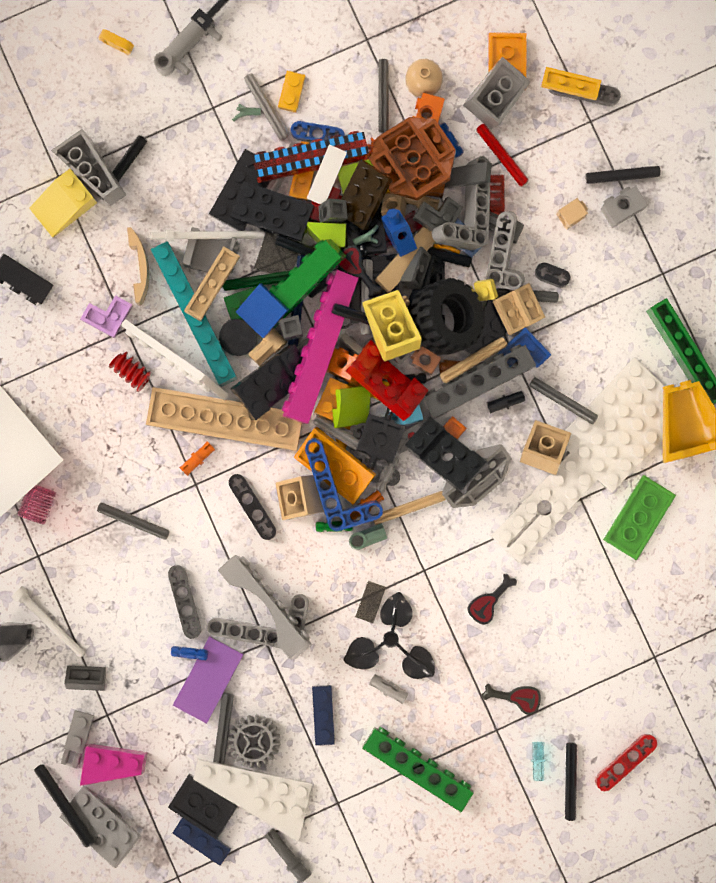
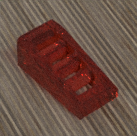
M491 175L490 183H500V185H490V191L500 192H490V198H500V200H490V212L500 215L505 211L504 175Z

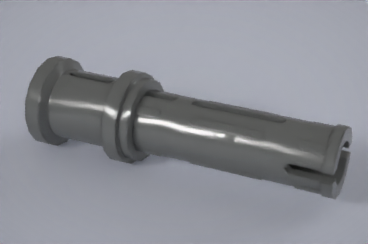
M274 828L264 835L287 864V871L292 872L297 879V883L304 882L312 874L311 871H307L303 866L301 858L294 856Z

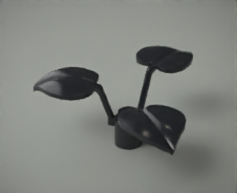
M401 592L390 596L381 608L380 618L382 623L392 625L391 631L384 634L383 642L374 648V643L369 638H357L350 644L343 659L346 664L353 668L370 669L379 662L377 650L384 645L388 648L398 647L407 656L402 662V668L408 677L422 679L433 677L435 674L434 660L429 651L421 646H414L410 653H408L399 644V637L394 632L396 626L404 627L408 625L413 616L412 608Z

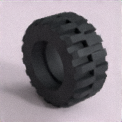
M444 278L424 286L417 292L411 304L413 309L410 310V315L422 338L421 344L427 346L429 351L439 355H450L470 348L477 343L483 332L481 329H484L485 322L483 318H485L484 311L482 312V302H479L477 298L479 296L476 292L472 291V287L468 284L464 285L465 282L459 279ZM442 302L452 312L454 318L453 331L443 321L441 315Z

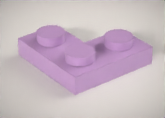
M115 295L107 311L89 303L80 320L115 338L133 305Z

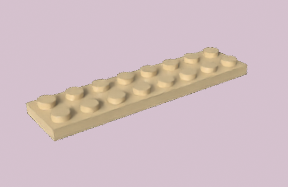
M152 387L146 425L293 451L298 449L302 423L283 417L284 412L282 409L271 407L268 412L255 421L250 419L248 410L242 402L224 401L219 398Z

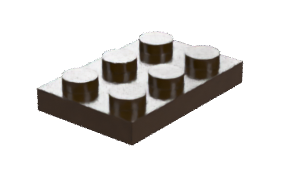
M364 160L359 161L341 200H346L348 220L362 230H367L393 179Z

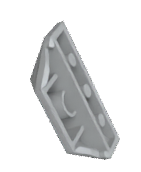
M495 445L476 451L478 455L488 462L490 467L488 470L480 472L473 479L465 495H462L448 482L445 483L442 495L452 508L476 505L504 481L512 458L503 445Z

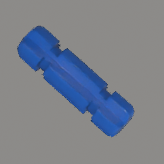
M446 123L440 124V127L456 150L455 158L461 156L464 151L461 146H458V141L453 133L449 131Z
M172 646L170 654L173 657L207 660L208 651L205 649Z

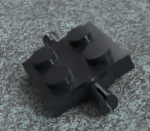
M388 407L384 417L368 415L356 451L370 457L366 467L370 470H374L377 460L393 463L405 430V426L391 420L394 413L390 412Z

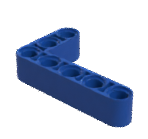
M318 438L310 439L306 443L305 450L329 527L334 531H341L379 519L383 514V506L375 500L343 509L324 445ZM312 442L318 443L320 450L318 452L310 451L309 444ZM323 461L326 467L324 470L319 471L315 468V463ZM327 479L331 482V487L323 489L320 482ZM334 498L337 505L333 508L328 507L326 500ZM375 505L379 507L380 511L378 514L372 515L369 512V508ZM353 511H358L361 514V518L353 520L350 514ZM340 517L343 523L340 526H335L332 523V519Z

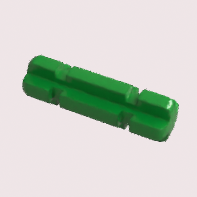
M332 521L335 526H340L343 523L342 521ZM316 522V532H324L326 530L327 532H342V530H332L328 522ZM353 527L344 530L353 531Z

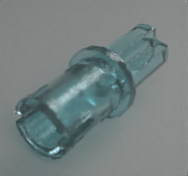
M532 742L531 762H533L534 781H544V762H546L544 760L545 742Z

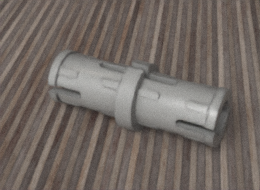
M374 674L369 685L383 692L384 696L387 697L388 695L401 704L404 703L408 696V693L394 686L393 682L389 683L377 674Z

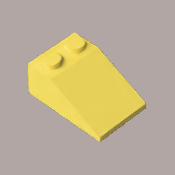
M68 169L43 192L29 209L54 238L96 205L97 202L73 171Z
M399 290L362 303L374 340L384 362L420 349L422 338Z

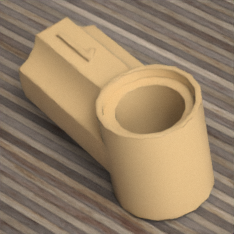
M273 328L248 355L260 367L271 355L279 352L287 344V341H284V338Z

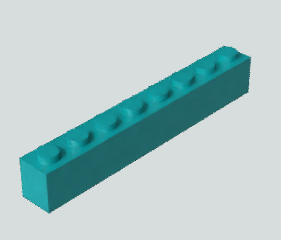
M166 241L152 248L151 251L219 386L223 387L237 380L238 378L206 315L202 321H199L184 312L195 293L169 242Z

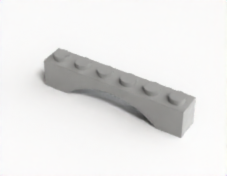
M234 555L218 569L219 573L229 585L249 590L261 599L271 612L275 622L277 644L289 659L295 660L312 645L309 641L310 636L305 630L298 628V621L291 614L288 615L285 612V605L280 600L276 601L272 596L274 592L271 588L262 584L261 576L255 570L252 571L249 568V561L244 556Z

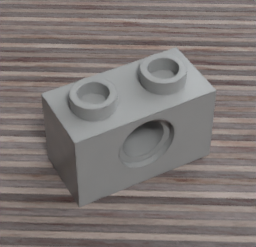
M628 186L619 192L621 195L616 198L611 196L603 201L604 204L601 207V211L612 228L643 211L648 206L637 186L633 188ZM619 202H625L627 209L620 208Z

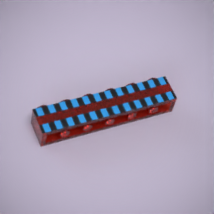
M353 131L346 136L334 135L330 139L323 141L322 139H315L309 144L297 143L293 147L286 149L285 147H278L272 152H257L252 156L257 182L261 183L319 170L329 145L347 152L342 165L369 159V151L364 132Z

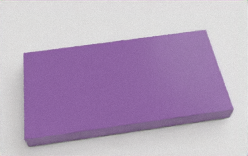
M209 636L203 649L208 651L207 660H196L173 703L174 707L206 724L244 655Z

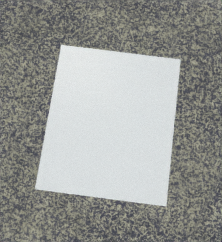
M0 386L1 517L56 468L63 459Z

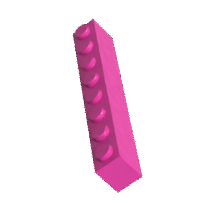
M340 270L329 273L326 279L327 289L322 292L320 302H322L320 309H317L314 314V326L309 329L307 335L309 339L308 344L303 347L301 352L303 357L301 364H298L295 369V375L297 376L295 381L290 384L288 393H290L289 399L284 402L282 407L283 417L302 424L309 423L345 317L333 314L332 307L336 303L349 307L358 281L357 277Z

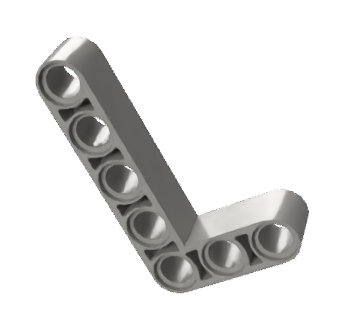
M480 156L468 162L467 165L483 162L490 163L487 157ZM490 182L465 186L464 225L446 222L435 227L432 231V237L436 243L467 250H475L487 245L489 241Z
M303 594L295 595L292 598L288 614L301 619L302 624L298 627L300 630H304L309 605L308 598ZM301 597L305 600L303 608L295 606L296 598ZM224 618L211 619L207 624V630L213 636L280 648L277 642L272 643L268 639V635L271 632L277 633L276 628ZM214 621L221 623L222 628L219 632L212 630V623ZM232 625L240 627L241 632L239 635L235 636L231 633ZM255 628L259 631L260 636L258 639L250 637L249 632L251 629Z

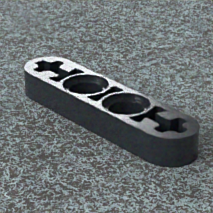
M240 474L232 475L228 481L229 487L262 539H273L276 535V528L248 482ZM234 478L242 479L240 483L242 488L244 489L246 486L248 490L242 491L239 496L237 494L240 491L239 488L232 485ZM247 493L253 497L252 503L248 505L242 501L243 495ZM255 510H261L263 513V517L259 521L254 520L252 517V513ZM265 519L268 520V523H265L267 528L272 527L273 529L270 537L263 535L265 530L262 525L260 528L257 526V524L263 523Z

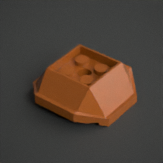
M408 117L376 138L370 163L373 167L393 179L388 188L390 193L418 201L450 181L456 150L436 119ZM411 158H418L414 163L409 162Z

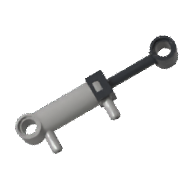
M218 0L207 13L203 12L200 8L191 17V22L162 52L155 55L154 65L159 74L168 76L173 73L175 66L185 75L190 73V69L181 62V59L204 35L210 34L216 41L222 39V35L214 29L215 24L212 18L229 0ZM162 61L169 62L165 67L160 66Z

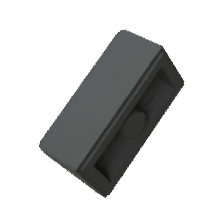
M67 666L64 682L66 689L104 691L106 667Z

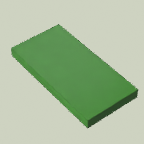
M642 475L603 541L632 559L637 560L676 495L645 475Z

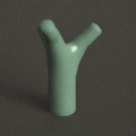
M238 104L236 110L240 111V113L232 118V120L235 122L238 118L248 115L261 116V108H249Z
M375 225L367 233L352 239L354 245L357 246L364 242H374L377 244L378 240L372 238V235L379 226Z

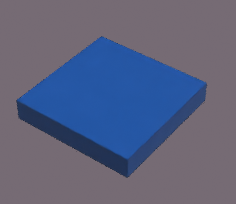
M261 283L238 308L236 313L262 338H265L289 309Z

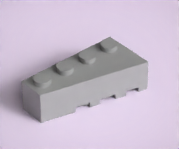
M83 129L51 150L110 206L126 196L94 142Z

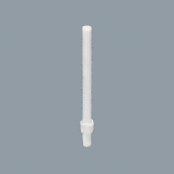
M165 230V232H150L151 240L165 239L166 241H174V239H232V237L236 239H264V231L174 232V230Z

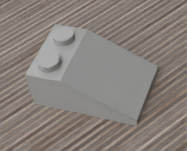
M501 57L471 93L463 106L492 130L500 125L531 81L506 59Z

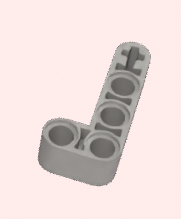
M512 211L503 212L497 218L486 280L493 279V272H498L501 279L500 281L494 280L495 287L516 290L524 284L525 277L519 271L508 269L517 225V216ZM508 216L511 222L506 226V221L503 218ZM501 234L507 236L508 242L506 244L500 242L499 237ZM497 253H501L504 256L503 263L496 260ZM511 276L518 277V285L511 283Z

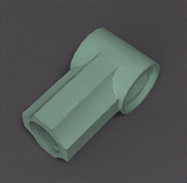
M382 523L352 534L349 538V546L353 550H361L388 539ZM355 536H359L363 540V544L359 547L355 546L352 542Z

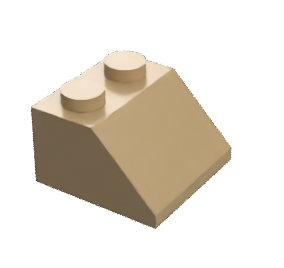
M535 420L523 449L520 462L556 475L571 433Z
M313 475L300 476L275 483L282 520L324 512Z

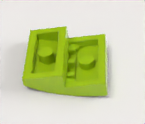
M363 386L335 390L337 408L332 409L334 428L366 423L369 415L371 393Z

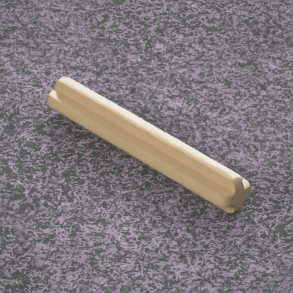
M500 337L440 374L441 380L444 383H448L507 347L506 340Z
M443 491L383 511L382 516L374 520V524L378 525L445 501L446 499L442 495Z

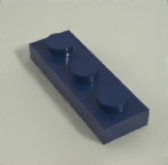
M312 686L315 746L335 745L332 686Z
M184 818L180 820L172 832L173 835L219 866H221L232 849Z

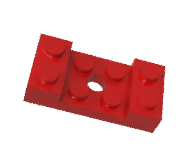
M370 340L345 371L401 420L405 421L411 416L429 390L416 378L408 379L388 360L384 362L377 345ZM382 378L388 381L389 386H386L382 382Z

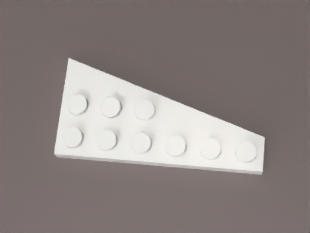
M126 319L123 321L121 326L126 329V335L133 340L137 337L139 339L138 343L146 349L148 346L151 347L153 354L159 358L163 356L165 358L164 361L176 371L185 375L186 378L199 385L206 392L212 391L225 401L229 394L205 374Z
M203 759L197 760L194 780L299 842L312 783Z

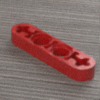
M650 734L641 735L596 776V786L601 791L611 790L656 749L657 740ZM644 739H652V741L650 742L652 746H645L642 749L643 751H645L644 754H642V752L638 748H636L637 745H639V747H642L645 744ZM630 751H637L638 759L636 761L628 759ZM619 763L622 764L624 771L621 774H615L614 766ZM608 771H610V773H611L614 777H616L615 780H613V778L610 777V778L607 780V783H608L607 786H605V785L600 786V784L602 783L600 779H601L602 777H603L604 779H607V778L610 776V775L607 773Z

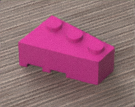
M89 744L85 750L80 786L142 775L145 772L148 752Z

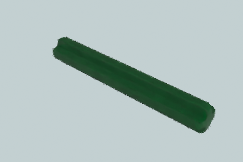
M290 271L226 280L223 290L255 287L261 283L263 285L279 283L282 280L286 281L290 277Z

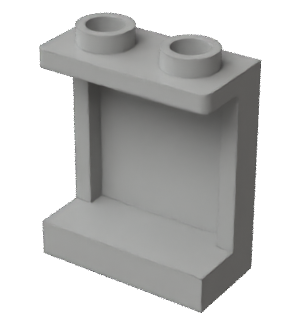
M192 227L191 232L200 231V229ZM233 237L232 239H188L182 264L186 268L207 273L223 246L238 254L240 244H237V239Z

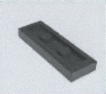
M483 162L453 167L451 179L445 183V187L450 189L489 183L492 163Z

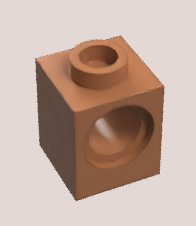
M423 346L411 356L413 360L411 365L429 376L433 374L441 361V357ZM427 356L430 359V363L423 365L420 363L419 358Z

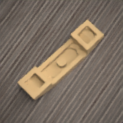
M128 227L129 247L131 250H137L141 283H135L133 286L135 303L140 306L143 304L148 291L149 263L142 242L134 230Z

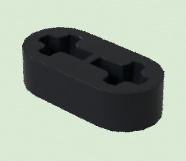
M540 263L535 269L537 279L559 288L567 286L571 279L568 271L549 263ZM545 267L547 268L546 272L552 275L545 274V276H541L539 269L542 270ZM563 274L566 281L559 283V279L554 277V275L560 276Z

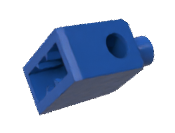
M388 210L381 219L386 235L399 256L402 257L418 249L410 227L400 210ZM402 232L404 239L398 238L399 233Z

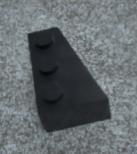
M3 253L1 255L0 284L5 282L11 286L9 288L11 291L18 295L23 293L27 296L26 300L34 305L37 303L42 304L54 285Z

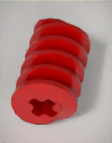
M127 351L123 354H118L110 362L109 368H114L115 373L120 372L119 377L125 378L126 383L132 382L131 387H137V392H140L150 380L151 372L149 371L144 374L146 367L143 366L139 369V361L133 364V356L127 359Z

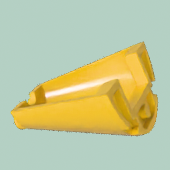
M691 380L681 382L680 387H675L674 384L663 387V463L716 450V408L699 381L692 383Z

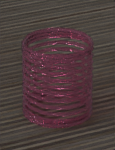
M38 485L34 486L23 496L16 515L45 525L47 520L44 518H48L45 515H49L46 512H50L47 509H51L48 506H52L49 503L53 504L50 500H55L57 492Z

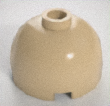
M419 59L413 62L405 76L406 87L416 97H422L423 93L436 95L443 81L439 65L429 59Z

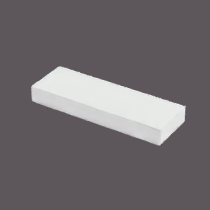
M332 145L328 146L307 199L318 204H322L328 199L347 152Z

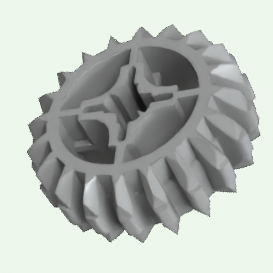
M248 715V722L242 717L240 719L242 725L237 722L234 724L238 730H230V733L235 736L228 737V741L234 742L228 745V748H235L231 752V756L239 755L236 758V762H239L241 758L244 759L242 766H245L248 761L250 762V768H253L254 762L260 768L261 761L268 765L267 757L270 760H274L275 757L271 752L276 754L279 752L274 746H280L281 742L275 741V739L280 738V734H273L278 728H270L273 723L272 721L265 724V716L262 718V721H258L259 715H255V720H252L251 715ZM248 726H259L262 729L257 733H251L245 728ZM266 732L270 737L269 749L262 742V737ZM240 733L247 742L243 750L239 746ZM259 736L257 741L259 745H251V747L248 748L251 742L250 738L253 737L254 739V737ZM255 749L262 752L263 755L252 757L247 755V753Z

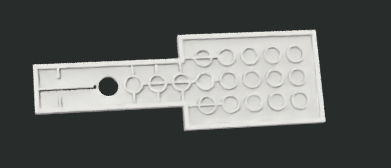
M633 358L586 407L598 415L596 422L590 424L578 416L565 429V431L571 433L566 447V451L569 454L561 461L557 474L550 473L491 537L520 563L597 480L612 493L663 439V387L665 386L636 358ZM542 500H546L552 505V510L548 515H541L537 510V505Z

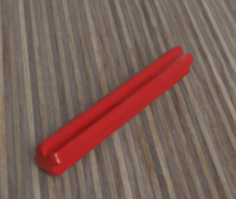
M484 123L479 125L476 129L477 133L519 186H524L529 181L527 176Z

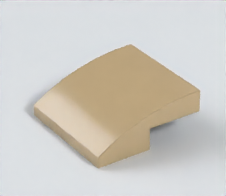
M529 283L492 301L508 335H512L545 318Z

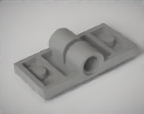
M83 786L70 804L95 840L91 847L113 868H117L141 835L122 819L119 811L104 803L87 786ZM61 814L59 818L72 829L64 815Z

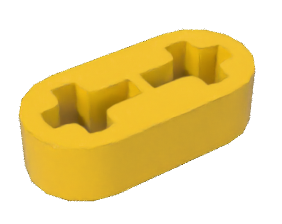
M102 29L98 37L106 45L128 55L131 54L134 48L130 41L105 29Z

